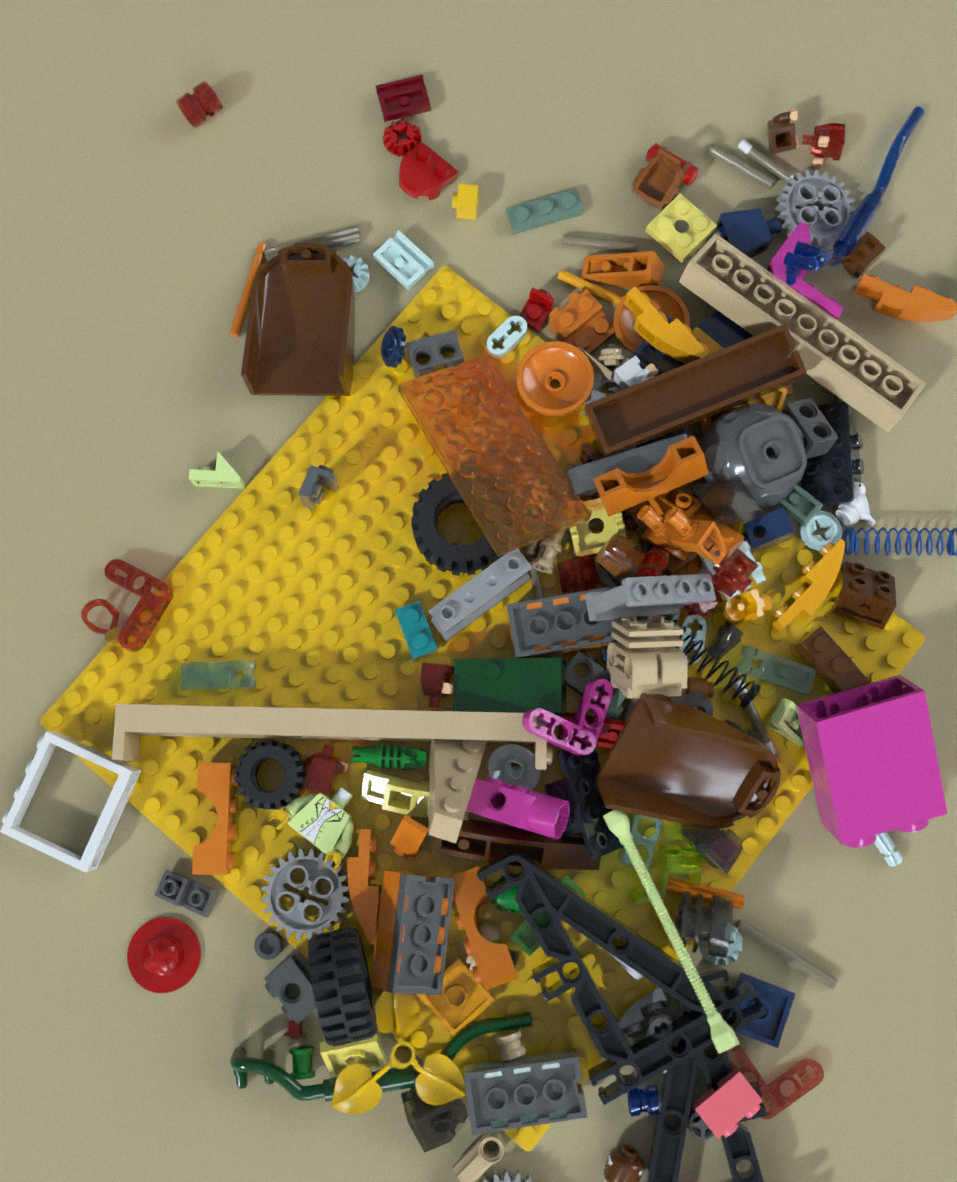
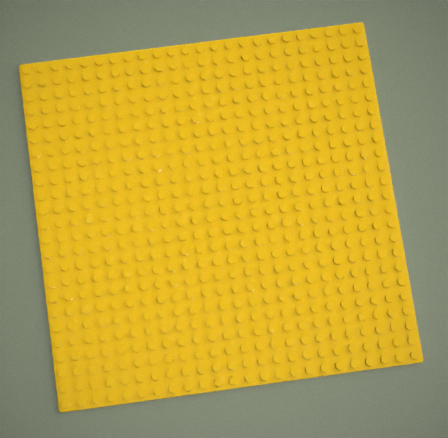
M442 266L353 366L351 395L327 396L121 627L122 639L115 645L106 644L42 716L40 724L48 731H58L112 756L116 704L453 711V695L443 694L442 689L443 683L454 685V659L514 658L506 606L507 604L535 599L530 580L446 642L431 622L433 617L428 611L482 572V570L475 571L474 575L460 573V576L452 575V572L447 570L444 573L438 570L436 565L429 564L425 556L417 548L413 535L411 517H413L412 509L414 502H418V494L422 489L427 490L429 488L428 483L433 479L439 481L442 479L441 475L448 472L450 476H455L457 471H464L465 475L470 476L472 472L479 473L480 478L483 480L488 477L493 481L495 487H500L503 490L505 499L510 497L506 494V488L512 487L510 485L511 479L519 482V474L522 473L525 479H528L529 474L533 473L534 481L540 477L543 478L541 486L547 485L549 487V491L545 494L551 498L567 464L571 463L576 467L583 465L579 456L581 455V446L584 443H588L601 452L587 417L582 415L586 402L576 411L562 416L543 415L531 409L518 392L516 382L517 370L525 354L535 346L545 343V341L527 328L525 338L505 357L500 359L491 357L487 352V339L511 315L448 266ZM511 325V333L509 335L514 331L520 332V325L517 327ZM391 326L403 328L404 335H406L405 345L407 342L456 330L464 358V367L452 374L444 372L436 374L434 378L429 380H415L407 347H405V356L402 357L401 364H398L396 368L385 365L381 354L383 337ZM503 339L499 344L494 342L493 349L495 350L496 348H500L502 350L503 342L505 341V339ZM452 351L442 353V356L446 358L454 355ZM422 357L417 362L419 364H426L430 359ZM553 382L550 384V386L552 388L559 387V384L557 382ZM601 387V389H600V392H601V393H604V394H607V395H611V394H612V393H607L608 390L605 389L604 387ZM319 465H323L334 471L333 474L336 475L339 489L335 492L323 487L322 489L325 490L323 499L320 504L316 503L312 510L303 506L298 492L310 466L319 467ZM699 479L680 487L681 490L702 502L701 511L739 534L742 533L743 524L767 514L761 509H735L722 503V500L713 493L709 484ZM569 483L563 495L575 499L577 503L600 498L598 493L583 498H575L571 483ZM526 491L524 498L529 499L531 492ZM460 502L448 506L441 512L438 517L437 527L445 541L454 545L464 546L475 543L483 537L487 528V519L484 512L476 505ZM512 504L510 505L512 514L511 537L506 551H503L501 557L514 547H517L527 560L524 553L525 546L521 524L531 523L532 532H534L544 511L536 508V516L533 517L530 511H527L526 517H522L521 509L516 513L512 512L514 505ZM558 505V507H557V509H556V511H555V513H554V515H553V517H552V519H551V521H550V523H549V525H548V527H547V529H546V531H545V533H544L542 539H543V538H546V535H547L548 532H549L550 526H551L552 521H553V519H554V516H555V514H556V512H557V510H558V508H559V505ZM624 523L626 538L640 546L638 542L640 538L636 532H631ZM604 525L590 531L598 534L603 531ZM760 532L753 533L756 538L764 537ZM794 534L788 541L752 554L755 561L760 562L763 570L761 571L766 580L757 585L753 576L746 578L751 588L745 592L758 589L759 595L769 594L772 609L764 611V616L732 626L731 621L723 613L725 599L712 578L716 600L692 603L681 607L678 619V627L681 628L682 622L691 615L701 616L707 624L704 649L712 646V651L706 662L715 654L720 653L721 657L716 667L722 662L729 660L728 668L724 674L733 667H737L738 671L733 681L740 675L746 674L744 685L750 681H755V685L759 684L761 686V690L752 701L777 752L774 756L782 761V763H778L781 778L775 796L754 817L749 819L747 815L734 821V826L720 829L701 828L625 812L629 819L630 832L635 843L634 846L638 849L639 856H641L644 866H646L645 869L648 870L647 872L651 876L650 879L653 880L652 882L656 886L655 889L658 890L657 892L661 896L660 899L663 900V906H666L667 913L671 916L670 920H673L672 923L676 927L675 930L678 931L677 933H679V937H681L682 944L685 945L686 950L721 905L666 892L663 890L665 877H672L731 892L813 787L805 745L801 747L767 726L768 720L783 698L791 700L797 705L834 694L793 646L812 629L822 626L866 678L873 683L899 675L925 641L923 634L894 612L890 616L884 630L832 613V607L843 587V572L840 570L829 594L811 617L804 620L797 615L785 628L778 631L772 625L777 619L774 616L775 612L783 604L789 606L795 600L792 595L803 585L799 581L805 575L802 569L812 559L817 562L822 557L813 549L808 548ZM572 539L561 543L562 551L555 558L553 572L551 574L540 572L545 598L605 588L572 553L574 550ZM538 545V547H537V549H536V553H537V554H538V552H539V550H540V546H539V545ZM598 553L590 554L589 556L606 572L605 568L595 560ZM697 554V558L674 575L698 574L702 562L699 554ZM735 560L740 569L743 570V564ZM612 578L618 586L622 585V581ZM420 601L438 651L413 660L395 609ZM695 621L687 625V628L691 629V633L700 630V627L696 626ZM601 648L587 651L598 659V665L604 669L607 668V663L604 664L602 660ZM692 650L687 654L688 660H691L695 654ZM707 650L698 663L687 666V678H705L717 657L697 673V669L709 651ZM577 653L548 658H562L567 662L568 667ZM726 663L707 681L714 684L725 668ZM578 664L574 667V673L576 676L584 678L588 676V669L585 665ZM734 670L717 686H714L713 698H707L711 700L714 713L711 716L759 740L745 710L739 706L741 703L739 697L737 696L734 700H731V697L736 692L734 686L732 685L725 693H722L733 676ZM750 684L749 686L746 687V689H747L748 692H749V690H750L752 684ZM567 685L566 712L576 714L582 696ZM625 698L621 703L624 709L616 720H623L629 698ZM587 710L586 715L595 717L593 710ZM559 724L556 725L554 729V735L557 739L559 734ZM140 736L138 762H125L141 770L128 802L192 858L194 846L208 839L217 823V811L214 803L207 795L197 791L198 763H233L239 766L241 761L238 759L240 755L247 753L246 749L249 746L254 747L256 746L255 743L259 741L267 742V740H274L293 747L295 751L301 754L302 761H305L307 779L304 781V784H306L305 789L299 793L301 796L309 793L319 794L321 792L332 798L340 786L353 795L344 807L353 816L351 819L354 824L353 842L344 858L341 859L340 866L342 865L343 868L339 872L340 876L347 875V857L358 856L360 829H373V835L378 836L377 852H372V863H376L375 880L370 881V885H381V891L385 870L450 877L477 866L482 868L490 863L434 853L437 837L430 836L429 834L416 857L412 858L409 856L406 860L394 853L395 847L390 844L406 814L382 809L383 804L361 799L364 773L368 770L416 783L422 780L430 782L429 748L431 742ZM547 742V748H552V765L547 766L546 770L541 772L538 784L531 790L546 795L547 792L544 785L564 779L557 756L558 751L563 750V748ZM380 744L419 748L427 750V765L425 768L401 770L378 768L375 764L352 763L351 757L358 755L352 754V747L376 748ZM486 744L476 779L485 781L487 776L491 777L488 771L489 758L495 749L506 744ZM517 744L526 747L534 753V745ZM595 746L598 760L602 767L611 749ZM309 751H313L314 754L316 752L319 753L317 764L306 762ZM76 755L112 788L114 787L119 774ZM277 759L265 761L257 773L258 783L265 791H276L282 786L286 778L285 767ZM339 759H342L343 762L346 760L349 763L345 773L336 770ZM238 785L235 786V797H238L239 806L238 812L234 813L233 824L237 825L236 841H232V852L236 853L235 868L231 869V874L212 876L276 931L279 922H268L273 916L272 912L263 913V910L269 907V903L261 902L262 898L268 896V892L261 890V887L269 886L270 884L264 876L274 875L270 866L280 867L278 858L283 857L289 861L288 852L292 851L298 857L299 849H304L306 856H308L309 851L315 849L316 857H318L322 851L287 823L282 829L277 830V826L282 822L281 819L275 817L269 821V818L276 810L257 808L253 804L247 803L244 800L245 797L239 794L237 790L239 788ZM470 813L469 819L512 826ZM411 816L429 827V818ZM582 833L569 836L583 839ZM623 847L602 855L599 870L545 869L560 880L567 875L586 894L585 897L677 961L680 957L677 956L678 954L674 950L675 947L671 943L672 940H669L668 933L664 930L665 926H662L663 923L660 922V916H657L656 909L652 905L653 902L650 901L651 899L647 895L648 892L645 891L646 889L642 885L643 882L639 879L638 872H636L633 862H631L628 852H626L627 849ZM507 865V870L511 874H518L523 869L521 866ZM296 868L293 872V879L297 883H303L306 874L303 869ZM501 870L486 875L487 878L484 881L487 888L493 887V883L503 876ZM324 878L318 882V890L322 894H328L331 890L330 882ZM348 878L343 881V886H348ZM284 883L285 888L303 894L302 900L304 901L308 898H313L324 905L329 904L327 900L309 894L310 888L308 887L304 890H299L288 883ZM349 890L344 892V896L351 898ZM285 894L282 897L283 907L286 909L293 908L294 898L290 894ZM490 900L479 914L478 928L487 921L493 922L498 926L500 935L495 943L506 944L509 951L516 953L513 964L518 979L489 989L495 1000L468 1025L487 1018L530 1012L532 1026L518 1028L521 1032L520 1042L526 1049V1054L522 1056L576 1048L582 1081H578L577 1084L581 1083L582 1085L589 1076L588 1070L598 1065L602 1056L572 1004V988L548 1002L545 1000L541 992L542 987L546 985L550 987L560 980L558 972H553L542 977L541 981L536 983L533 978L532 969L554 957L545 955L541 946L529 957L509 937L525 919L523 913L501 912L496 908V904H493ZM343 902L342 906L348 909L347 913H338L342 919L341 923L332 921L334 930L350 926L358 929L371 982L375 944H370L356 918L352 902ZM456 903L452 904L445 967L458 955L465 963L468 958L463 940L468 938L465 929L459 930L454 914L459 913ZM309 905L306 911L308 918L317 920L320 915L318 907ZM562 921L617 1022L635 1002L658 987L644 976L637 981L608 951ZM285 927L277 932L308 959V938L306 933L303 934L301 940H297L296 932H293L290 937H286L287 928ZM622 936L619 939L614 937L612 943L616 946H622ZM573 962L566 963L563 967V971L567 974H573L578 969V965ZM372 986L373 999L376 1005L379 996L384 990ZM412 994L420 1008V1019L413 1030L406 1033L400 1032V1036L404 1042L410 1043L415 1049V1054L425 1061L426 1057L430 1054H440L446 1044L452 1039V1035L417 994ZM598 1013L592 1017L591 1021L594 1024H602L606 1016ZM506 1031L480 1035L460 1049L452 1061L458 1067L463 1079L465 1065L499 1060V1046L495 1044L493 1037ZM552 1123L502 1131L525 1151H531Z

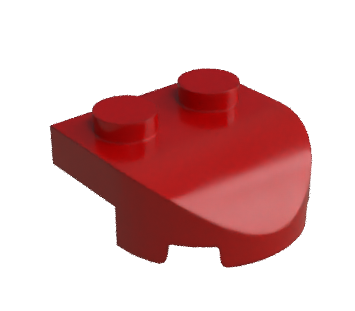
M422 142L403 156L398 172L399 186L412 198L417 199L418 196L429 197V200H434L440 196L443 188L457 179L459 171Z

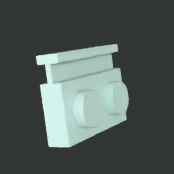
M399 230L393 238H389L373 253L374 259L408 291L426 275L430 268L434 267V262Z

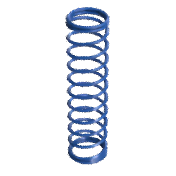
M846 527L842 534V540L845 541L844 554L846 556L851 555L854 548V554L857 556L859 553L858 534L860 530H863L866 535L864 553L867 556L870 551L868 535L871 530H874L876 533L874 551L878 556L880 553L879 533L881 530H884L887 535L885 539V554L888 556L891 551L889 534L892 530H895L897 533L895 552L899 556L901 553L900 533L902 530H905L907 532L905 550L909 556L912 551L910 534L915 530L918 533L916 553L920 556L923 548L921 533L926 530L928 532L926 552L930 556L933 552L931 533L936 530L939 533L936 549L937 554L941 556L944 549L942 532L946 530L949 532L947 553L949 556H957V548L956 552H954L953 539L955 531L957 534V528H953L951 531L948 528H944L940 532L938 528H933L929 531L924 527L919 532L917 528H912L908 531L903 527L898 532L894 527L889 531L882 527L877 532L872 527L867 532L861 527L856 532L854 528ZM849 535V547L847 549V536ZM919 540H920V551H918ZM941 540V551L939 552V541Z

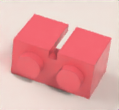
M737 1067L717 1083L719 1086L717 1090H714L712 1087L693 1103L697 1113L718 1139L722 1135L728 1137L738 1128L737 1123L745 1116L750 1118L755 1115L761 1108L759 1104L763 1101Z

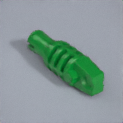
M380 744L376 748L352 747V754H358L351 757L352 763L375 764L378 768L401 770L425 768L427 765V750L389 744Z

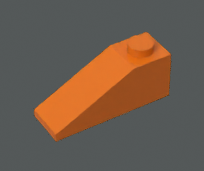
M654 251L585 256L581 278L592 283L631 289L645 285L661 286L665 265Z

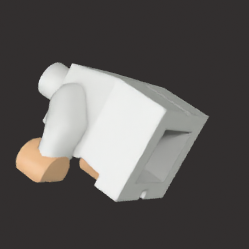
M634 356L615 370L614 380L623 390L653 378L658 373V369L652 363L645 369H641L639 366L640 360L637 356Z

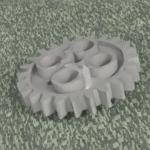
M817 169L812 174L805 170L802 175L798 172L793 178L790 177L779 191L781 194L776 199L779 204L775 210L781 212L777 218L785 222L781 229L788 228L790 231L787 236L789 237L801 221L809 227L810 240L815 250L820 245L824 249L830 244L832 246L836 245L852 229L851 224L856 219L852 216L856 208L850 207L855 200L847 198V195L851 192L850 190H842L844 182L836 184V176L828 179L827 171L822 176H819Z
M299 849L298 857L292 851L288 852L289 861L283 857L278 858L281 866H270L274 875L264 876L270 884L269 886L261 887V890L268 892V896L262 898L261 902L269 903V907L265 908L263 913L272 912L273 916L268 922H279L276 929L277 932L284 927L287 928L286 937H290L293 932H296L297 940H301L303 934L306 933L309 940L314 935V931L317 934L324 933V927L329 931H333L332 921L341 923L342 919L338 913H347L348 909L342 906L343 902L351 901V898L344 896V892L349 890V886H343V881L348 876L339 875L343 868L342 865L339 866L337 872H333L334 867L332 865L334 861H328L324 867L323 862L326 856L324 852H321L318 857H316L315 849H311L308 856H306L304 849ZM296 868L303 869L306 874L305 880L301 884L293 879V872ZM322 878L327 879L331 884V890L328 894H322L318 890L317 885ZM284 883H288L299 890H304L308 887L310 888L309 894L323 898L329 904L324 905L313 898H308L304 901L302 900L303 894L285 888ZM285 894H290L294 898L292 909H286L282 905V897ZM309 905L318 907L320 915L317 920L308 918L306 911Z

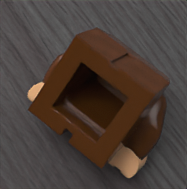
M791 108L788 112L774 116L773 120L768 121V142L771 154L794 150L799 147L800 142L798 135L795 133L794 122L790 123V120L796 121L798 119L796 108Z

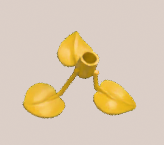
M385 990L381 993L375 1005L377 1029L383 1034L394 1032L398 1042L390 1053V1062L374 1076H372L370 1069L363 1064H351L345 1067L335 1082L331 1106L341 1113L350 1115L363 1114L372 1110L382 1097V1089L375 1081L393 1066L398 1069H404L410 1064L420 1072L415 1081V1089L418 1096L425 1103L443 1105L466 1095L463 1076L450 1058L443 1054H430L426 1057L423 1067H421L418 1061L414 1059V1047L410 1043L404 1042L403 1038H401L400 1032H410L415 1028L420 1019V1008L412 994L390 993Z

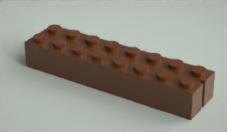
M786 323L585 405V414L603 457L606 458L625 452L802 380L807 371L798 350L792 352L788 359L786 356L795 347Z

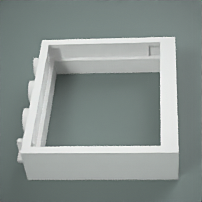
M46 731L38 740L36 746L38 750L34 759L26 766V776L23 783L15 790V800L11 809L5 813L2 819L3 826L0 832L88 873L97 870L141 770L123 761L112 760V756L58 731ZM56 745L119 774L82 856L19 827Z

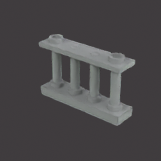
M514 547L428 611L433 617L431 622L446 642L529 582L531 578L527 572L532 570L533 567L519 549Z

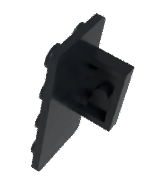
M845 401L819 405L817 407L837 434L838 439L826 454L807 459L801 479V488L822 503L823 506L850 503L855 499L854 482L861 483V474H864V463L860 459L859 449L863 448L862 436L851 427L850 405Z
M595 748L587 755L573 754L565 749L558 751L557 756L564 779L544 786L547 795L566 800L570 805L568 822L561 838L582 833L588 855L592 859L623 848V844L609 830L603 818L604 815L613 811V809L605 807L595 780L601 768Z

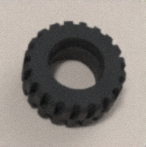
M457 471V475L450 476L448 472L441 475V480L436 481V479L430 481L428 483L429 488L427 490L422 489L418 494L419 500L414 502L412 509L413 517H411L414 539L417 548L425 556L426 561L431 565H436L438 570L444 573L446 570L451 571L452 575L460 576V573L474 575L475 571L480 569L483 571L491 563L501 558L503 551H506L512 532L511 506L508 499L504 498L503 490L500 487H495L493 481L488 477L483 480L480 478L479 473L472 472L470 476L465 475L464 471ZM460 502L476 505L484 512L487 519V528L483 537L475 543L464 546L454 545L445 541L437 527L438 517L441 512L448 506Z
M350 926L313 935L308 940L309 971L318 1019L326 1043L335 1047L372 1038L377 1033V1018L366 956L358 929Z

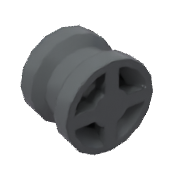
M694 1106L691 1107L687 1127L693 1136L701 1140L714 1136V1133L701 1117L698 1119L699 1114Z

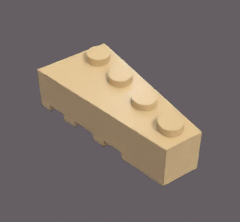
M431 739L429 748L430 836L453 843L457 842L486 742L479 740Z

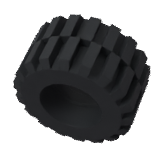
M267 740V742L259 741L255 743L256 746H249L246 749L247 753L240 755L238 759L241 762L239 766H235V772H238V775L234 777L235 783L239 785L237 790L239 794L245 797L244 800L247 803L253 804L254 807L268 810L282 809V807L301 796L299 793L305 789L306 784H304V781L307 779L305 761H302L301 754L290 745L274 740ZM269 759L279 760L283 763L286 770L285 781L276 791L263 790L257 780L260 766Z

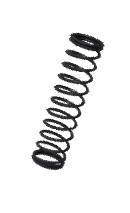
M669 614L665 620L671 621L674 617ZM678 619L673 620L674 625H677ZM683 626V627H681V628L684 629V633H685V631H686V626ZM695 633L689 634L683 640L684 643L691 637L683 651L685 656L699 643L700 645L688 666H691L709 650L697 669V673L717 657L714 665L705 677V680H707L726 663L714 686H717L728 674L735 670L730 681L722 691V693H725L744 676L731 700H734L747 686L752 684L749 692L739 704L742 709L746 708L757 696L761 686L759 684L755 685V681H750L743 686L746 674L740 675L733 681L738 671L737 667H733L724 674L728 668L729 660L722 662L716 667L721 657L720 653L715 654L706 662L712 651V646L707 647L697 656L704 642L699 640L688 649L695 637Z

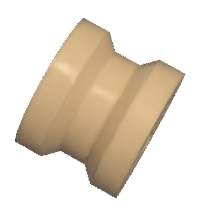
M520 1029L506 1031L493 1037L495 1044L499 1046L500 1052L498 1056L500 1061L512 1060L526 1054L525 1046L520 1042Z

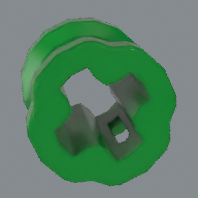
M305 1045L289 1048V1053L292 1054L293 1072L290 1074L296 1080L315 1077V1071L312 1070L314 1046Z

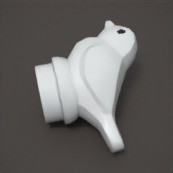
M854 482V501L840 504L835 515L843 525L848 527L856 524L859 520H863L868 525L873 526L876 524V521L870 515L868 500L865 496V486L863 483Z

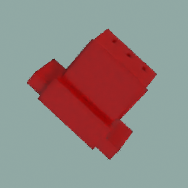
M289 1020L287 1033H284L283 1036H288L292 1039L294 1037L304 1038L305 1034H301L302 1021L297 1024L294 1020Z

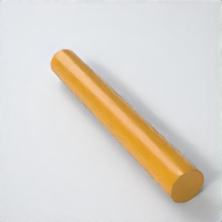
M560 270L557 277L558 280L581 290L587 289L591 294L615 305H618L623 297L563 270Z

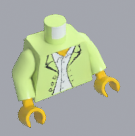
M341 786L332 798L321 792L319 794L309 793L296 798L282 808V810L274 811L269 821L275 817L281 819L282 822L277 826V830L282 829L286 823L326 854L323 866L325 867L328 861H334L336 865L333 872H337L341 859L344 858L353 842L354 824L351 821L353 816L344 809L353 795Z

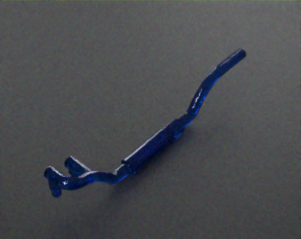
M915 107L898 131L887 153L873 191L864 197L835 241L833 249H822L798 241L795 245L794 253L787 252L784 258L787 285L792 286L796 283L799 270L814 271L824 267L826 264L830 267L838 266L843 258L852 252L882 204L881 199L886 193L900 154L910 135L924 116L923 108Z

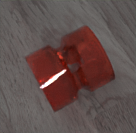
M202 81L193 88V94L185 93L176 100L182 114L195 129L206 122L207 115L213 117L223 109L219 98L205 81Z

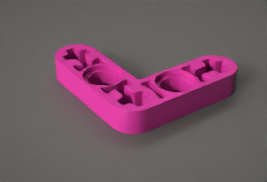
M606 679L589 681L584 689L573 723L544 709L537 708L529 709L524 713L522 725L528 733L573 754H590L596 746L612 698V685ZM596 687H599V690L602 692L601 696H598L599 693L595 691ZM589 709L595 713V720L592 724H589L585 718L586 712ZM533 717H537V720L542 723H548L547 726H536V723L532 721ZM558 724L564 728V736L560 740L554 735V729ZM572 737L582 738L585 746L581 747V743L571 740Z

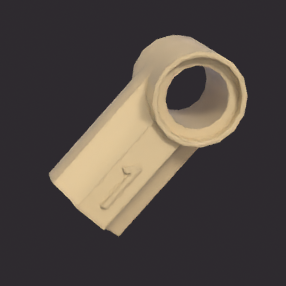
M500 1131L482 1133L480 1139L453 1165L452 1169L461 1182H475L493 1163L501 1160L505 1145L502 1133ZM492 1140L498 1143L499 1148L496 1151H489L485 1148L484 1144Z

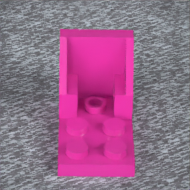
M800 221L772 258L767 270L832 317L838 319L844 308L835 299L828 298L820 293L814 285L803 281V278L813 265L809 227Z

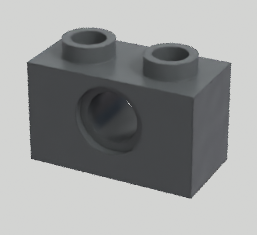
M295 954L264 978L267 982L265 984L267 991L273 998H279L284 1005L281 1009L290 1021L294 1019L298 1024L316 1009L310 974ZM289 983H295L299 986V997H292L288 994L287 987Z

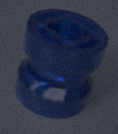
M647 1085L642 1089L636 1087L627 1092L630 1117L640 1116L642 1112L649 1115H659V1098L656 1085Z

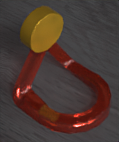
M94 599L83 606L81 618L91 631L105 635V640L110 645H115L122 639L123 634L117 628L119 611L105 599ZM95 606L106 607L112 615L110 630L98 628L87 618L88 612Z

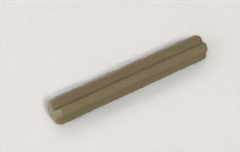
M355 226L266 248L265 257L267 262H269L278 255L277 251L301 243H314L334 248L358 242L361 240L360 230Z

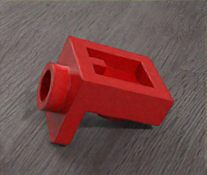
M532 287L529 299L519 316L525 319L528 328L538 333L540 332L550 312L553 310L554 298L546 290H537Z

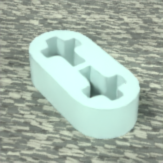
M511 316L487 339V352L491 357L496 359L505 357L525 338L527 333L525 319L521 316ZM511 325L515 327L520 325V332L514 331L509 335L511 333ZM503 339H505V341L503 342L502 350L500 348H496L495 350L493 349L494 342L499 344Z
M698 615L687 617L681 627L686 626V631L681 640H684L691 634V629L687 628V625L695 621L696 626L700 627V630L695 632L692 643L694 645L699 640H703L705 643L707 630L705 620ZM691 638L686 640L683 646H680L678 649L683 652ZM700 643L692 649V652H696ZM703 643V645H702L700 651L698 652L697 656L703 651V649H704V643ZM702 656L699 657L692 665L698 663Z

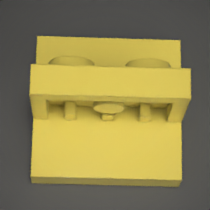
M378 1029L372 1038L333 1047L328 1045L324 1036V1041L320 1042V1053L331 1078L338 1077L340 1072L351 1064H363L370 1071L382 1069L386 1065V1056L382 1049L381 1034Z

